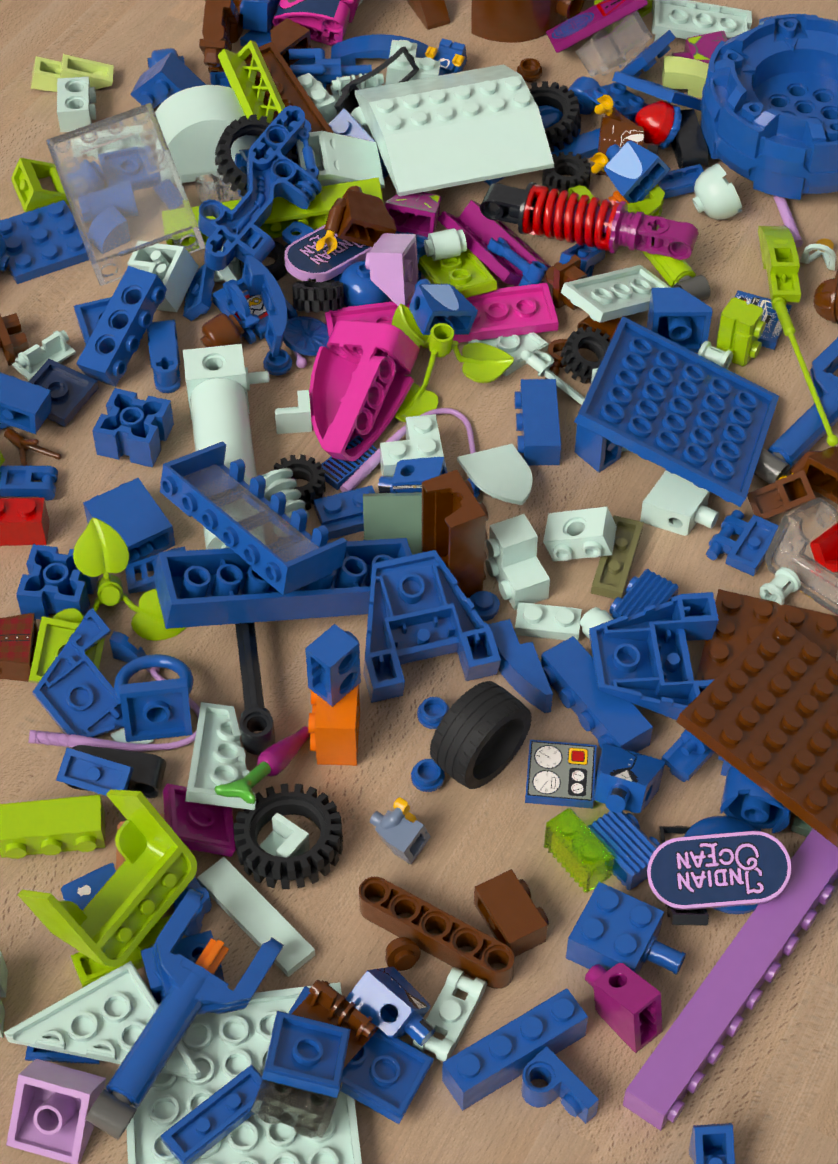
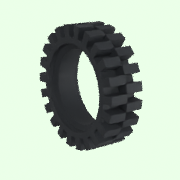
M542 81L541 87H537V82L531 83L532 88L529 91L537 106H552L563 113L558 123L545 128L550 151L554 152L553 146H557L559 150L565 148L564 142L570 145L573 142V137L578 136V129H581L582 120L577 96L574 95L572 90L568 91V87L565 85L559 88V83L553 82L551 87H549L548 81Z
M288 783L280 784L281 793H275L273 786L266 788V798L260 792L255 794V810L243 809L244 812L239 811L236 816L237 823H234V839L239 863L244 865V871L249 876L253 873L254 880L261 884L266 877L267 887L275 888L277 880H281L282 889H290V881L296 880L297 888L305 887V877H309L311 883L314 884L319 881L318 871L327 876L331 872L330 864L336 866L339 861L338 854L342 855L343 833L340 812H337V806L333 801L329 803L328 796L322 792L317 797V789L311 786L306 794H304L303 784H295L294 792H289ZM276 813L282 816H304L312 820L321 831L317 843L309 851L302 855L288 858L277 857L267 853L260 847L257 838L262 827L271 821Z

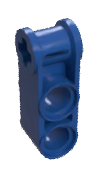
M175 319L154 321L147 328L154 383L159 392L172 393L178 390L181 385Z

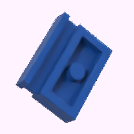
M372 485L314 500V508L320 524L328 529V540L364 531L363 494L375 493Z

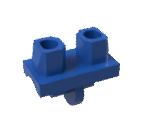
M685 729L681 737L662 756V760L666 761L665 765L670 768L669 771L672 775L682 782H686L691 779L715 752Z

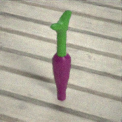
M304 726L296 733L268 747L259 755L257 766L240 780L216 786L214 788L215 793L225 797H240L246 803L254 804L256 799L251 789L265 776H276L289 765L303 744L310 738L308 727Z

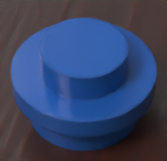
M283 349L275 357H272L271 351H269L264 358L263 366L265 371H268L271 375H284L291 370L292 359Z
M479 591L469 598L483 621L493 619L499 612L500 601L491 592Z
M429 697L418 707V721L426 728L437 729L440 721L448 712L449 706L441 698Z
M432 759L419 761L411 772L413 785L423 792L436 791L443 785L445 780V772Z

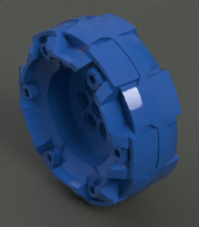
M785 14L762 18L759 20L757 27L732 37L726 42L721 41L711 55L702 91L700 124L708 148V154L712 159H720L730 169L753 181V189L797 200H801L804 194L838 192V21L807 14Z

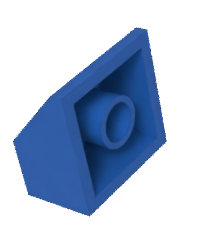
M680 287L651 288L646 328L694 353H698L702 344L706 340L708 341L713 311L710 306Z

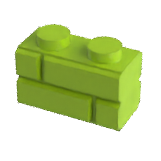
M734 297L730 299L722 311L716 348L725 352L727 350L732 351V363L743 367L748 364L751 358L755 359L758 356L762 346V342H759L758 338L761 337L766 322L762 321L763 308L751 303L747 304L746 301Z

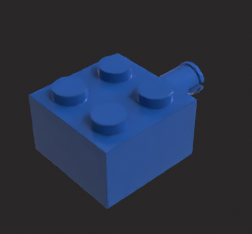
M598 882L568 937L566 959L587 969L600 964L607 971L617 963H623L636 974H639L644 963L650 961L677 975L684 962L686 953L657 941L661 931L664 911Z

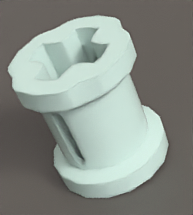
M707 340L698 351V355L727 370L733 358L732 351L727 350L725 352L711 346V342Z
M781 567L776 571L775 578L770 583H765L760 587L759 594L762 599L783 605L785 598L791 592H796L800 589L801 581L791 569Z

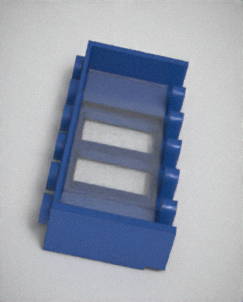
M223 441L163 464L160 493L189 517L195 518L227 547L231 548L252 566L251 569L282 595H286L328 576L334 570L343 566L347 540L340 538L327 544L329 532L324 525L314 528L312 535L305 531L307 513L303 508L293 511L291 518L284 514L286 496L283 492L280 491L271 495V500L268 501L264 497L266 481L262 475L251 478L250 485H248L244 481L246 466L242 459L231 462L230 469L224 465L226 444Z

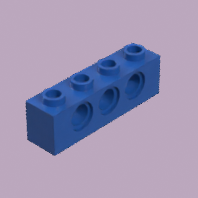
M131 266L127 267L76 363L86 376L115 387L120 378L124 376L133 353L139 348L144 332L151 325L154 313L165 298L167 288L157 274Z

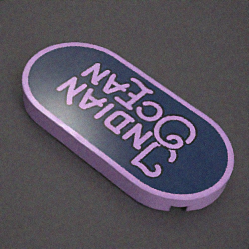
M324 225L294 241L286 248L284 256L285 268L292 276L299 280L308 281L310 278L316 279V282H324L341 274L352 263L365 260L367 252L372 247L339 239L337 234H335L337 248L327 255L328 245L326 243L323 249L317 251V241L323 238L327 232L324 230Z
M761 831L673 838L662 843L653 852L647 868L648 882L653 893L661 902L677 910L767 903L780 895L791 876V860L786 848L777 838Z

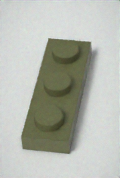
M613 515L617 526L613 554L600 557L592 583L591 594L616 599L617 597L623 598L644 522Z

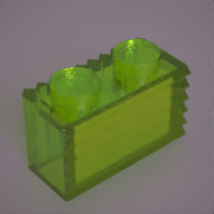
M567 808L546 822L544 848H548V853H553L552 857L557 858V862L561 863V867L566 868L565 872L570 873V877L575 878L574 882L579 883V887L583 888V892H590L596 888L598 882L603 883L612 876L614 855L571 808Z

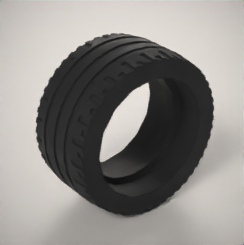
M492 681L479 683L466 691L444 715L432 737L430 756L443 771L458 783L469 789L480 788L500 774L517 754L530 730L532 714L519 699L500 685Z

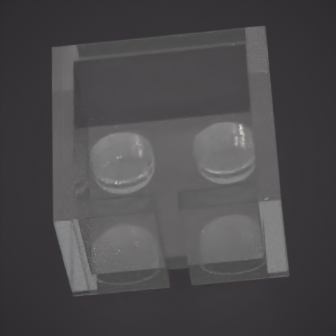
M635 11L598 31L575 52L591 77L600 73L605 76L612 72L616 66L623 68L632 62L631 56L644 51L647 48L645 44L653 36L638 11Z

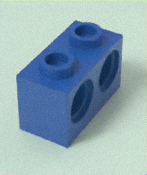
M336 624L332 625L305 648L308 688L332 707L361 683L359 641L351 632L343 631Z

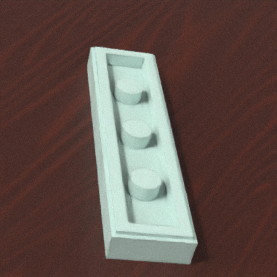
M225 857L197 877L201 887L208 890L211 898L260 948L271 937L284 944L274 963L287 977L291 976L316 955L315 949Z

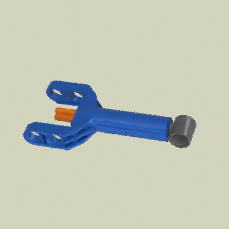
M838 338L812 362V368L810 369V376L831 428L838 422V377L833 374L838 369ZM815 403L768 450L762 449L754 472L756 476L769 484L774 483L782 476H787L789 469L826 434Z
M190 888L157 937L152 949L157 976L162 981L165 996L107 1084V1090L103 1089L85 1118L86 1121L119 1140L137 1111L136 1108L142 1103L195 1017L209 1012L223 1014L245 1009L284 944L273 937L268 942L263 943L234 991L227 988L228 983L214 975L229 951L221 940L215 941L211 938L195 963L179 953L177 955L172 954L195 919L196 912L204 896L193 888Z

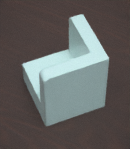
M309 390L297 391L298 407L275 409L277 434L312 432Z
M279 813L272 817L273 831L260 844V847L267 853L283 858L302 855L310 850L309 833Z

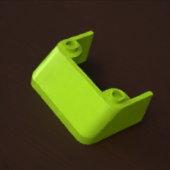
M109 790L106 794L127 819L117 831L115 838L116 847L126 860L83 910L74 902L58 901L51 893L22 889L18 894L22 901L53 935L103 966L117 967L123 964L193 880L197 872L195 856L141 791Z

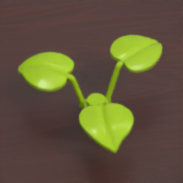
M401 303L394 313L391 325L402 330L418 347L428 348L429 346L431 357L422 386L420 387L413 382L394 417L399 421L406 422V417L420 416L425 412L437 409L438 396L434 392L426 390L436 357H445L453 350L457 360L463 363L462 371L464 375L478 383H489L498 379L513 364L514 358L501 349L477 342L465 345L461 355L458 349V341H453L454 330L450 325L445 323L435 324L431 328L430 335H423L410 309Z
M92 518L74 546L73 559L76 567L83 574L90 577H97L103 574L97 583L98 598L95 599L92 607L97 613L101 604L113 606L120 601H124L131 610L136 612L131 621L132 629L140 637L152 641L172 638L187 627L165 628L156 588L146 591L140 597L139 606L135 605L128 598V595L123 593L121 580L109 573H119L127 567L129 561L128 547L124 539L113 527L100 519ZM76 608L64 609L53 617L54 619L79 624L84 619L82 613Z

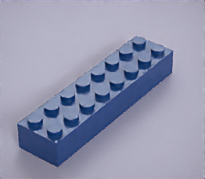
M407 538L347 541L342 567L334 570L332 574L286 595H282L251 569L252 566L231 548L159 552L153 578L166 629L368 614L372 563L409 556L412 553Z

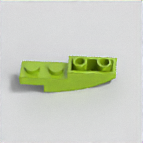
M758 226L763 269L767 270L771 302L777 297H782L786 302L799 303L801 298L798 277L800 263L792 233L786 226Z

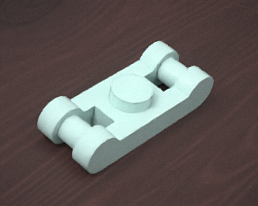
M453 967L426 1019L436 1029V1032L446 1037L440 1040L432 1035L424 1045L420 1046L414 1040L412 1046L422 1052L426 1049L436 1054L435 1058L442 1062L449 1059L485 992L487 982L478 977L473 980L464 976V971ZM458 989L468 993L465 1001L454 996Z

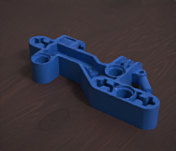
M297 106L285 107L252 144L247 160V193L233 210L216 200L209 199L201 203L199 207L198 228L209 237L206 241L204 262L209 269L215 271L223 270L235 257L245 263L246 255H252L262 263L275 247L273 239L260 229L272 212L273 199L282 197L301 209H307L316 195L321 193L322 185L318 181L319 169L316 166L313 148L309 146L310 134L303 129L305 113L301 108ZM298 140L303 142L304 145L302 153L306 170L285 157ZM207 216H213V217H215L216 219H208V218H206V217H207Z

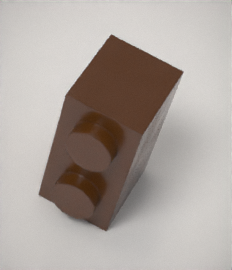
M512 869L475 886V907L495 939L510 947L514 957L546 942L547 926H549L548 917L540 906L536 908L531 900V892L527 883L523 879L518 880Z

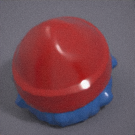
M657 101L643 107L635 117V123L644 128L643 141L645 143L658 144V148L661 147L662 149L667 148L677 136L682 121L680 107L673 106L670 102Z

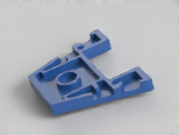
M93 608L85 614L84 619L75 632L72 633L67 644L33 690V696L64 733L96 738L124 728L121 701L116 696L114 688L85 654L91 647L109 635L111 631Z

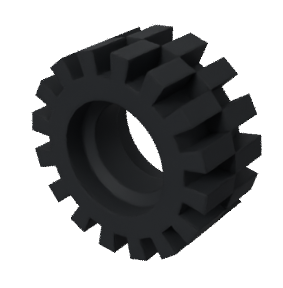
M559 152L558 157L556 154H552L554 168L543 170L542 186L548 187L549 192L551 189L556 188L559 190V193L563 190L568 191L569 188L578 185L585 186L589 190L591 164L587 163L588 160L585 157L581 159V155L578 153L576 156H573V152H568V155H564V152Z
M316 279L312 281H299L292 285L293 308L295 310L329 312V310L335 311L344 307L343 283L340 281L316 282Z
M581 327L576 332L573 331L560 355V357H563L561 360L562 366L567 365L564 371L567 374L571 371L573 372L571 378L576 380L577 376L581 377L580 382L585 383L589 379L591 384L592 369L599 368L610 343L607 341L610 337L607 333L601 336V330L597 328L595 332H592V327H587L585 332L583 327ZM579 349L591 350L598 357V361L591 362L584 359L580 355Z
M300 454V459H296L295 455H290L289 461L285 457L280 459L281 465L276 462L274 470L290 468L293 471V476L290 479H303L309 482L304 486L295 487L294 489H298L301 492V497L298 500L305 502L306 511L310 510L311 503L314 505L315 499L325 497V471L322 469L321 463L317 462L315 464V458L310 457L307 461L306 455Z

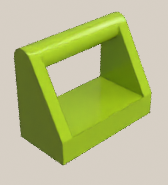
M19 158L11 181L24 212L62 200L67 205L71 204V196L56 164ZM50 176L57 192L43 190L38 179Z

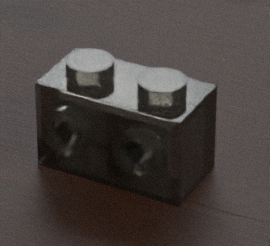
M261 1079L250 1112L258 1114V1118L266 1123H283L294 1127L295 1132L309 1138L318 1136L322 1138L329 1127L338 1096L334 1098Z

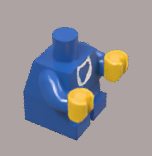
M444 38L441 39L439 48L428 46L425 52L427 58L441 61L439 76L462 72L467 63L465 44L453 43L451 40Z

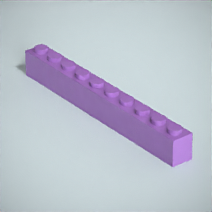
M811 830L791 858V876L785 889L772 901L758 904L627 1087L623 1106L660 1131L668 1120L672 1123L677 1120L684 1109L685 1103L682 1100L689 1091L694 1094L705 1078V1074L702 1073L703 1069L708 1063L714 1066L725 1048L722 1042L726 1036L729 1035L733 1038L744 1021V1018L741 1017L742 1013L746 1008L754 1009L763 994L760 988L765 980L771 983L775 979L781 968V964L778 963L784 954L789 957L793 953L800 940L797 934L802 928L807 931L811 927L818 912L814 911L818 904L826 905L835 890L832 884L838 877V847L816 830Z

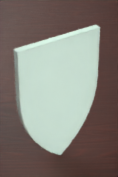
M513 444L457 457V461L471 481L480 490L492 496V498L518 505H523L528 499L533 484L532 472Z

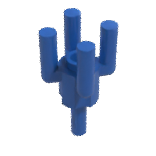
M322 48L289 49V60L315 59V64L290 65V69L296 78L310 73L317 81L322 83L326 91V84H332L331 81L336 80V77L359 76L361 73L365 75L372 71V65L341 66V58L325 59V52Z

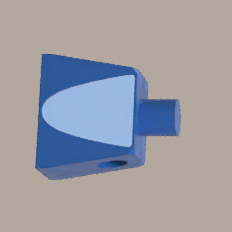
M631 140L627 141L622 147L614 144L606 152V157L610 161L604 166V171L619 193L629 203L643 200L670 170L659 156Z
M421 279L416 283L415 292L409 306L423 335H430L431 328L438 323L450 325L454 330V335L469 334L478 310L453 285L431 284L428 279Z

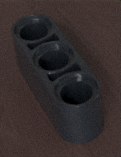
M681 110L682 121L680 130L671 142L678 167L681 169L698 164L702 167H707L709 160L708 148L695 110Z
M77 745L72 748L134 768L127 791H141L148 799L156 798L159 795L166 769V762L161 757L149 753ZM67 784L69 787H72V788H74V789L85 790V789H82V788H79V787H76V786H72V785Z

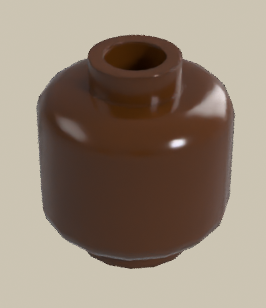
M219 313L202 326L204 337L200 340L205 348L241 344V335L245 332L232 314L228 316L225 313Z

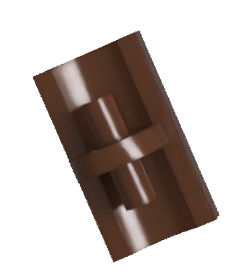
M573 255L568 263L562 264L557 262L546 271V280L553 285V304L557 309L564 305H567L572 310L579 308L573 305L570 299L561 293L565 282L587 278V274L580 269L581 259L577 255Z
M17 313L1 317L0 314V348H2L8 366L15 362L16 354L29 349L25 333L22 332Z

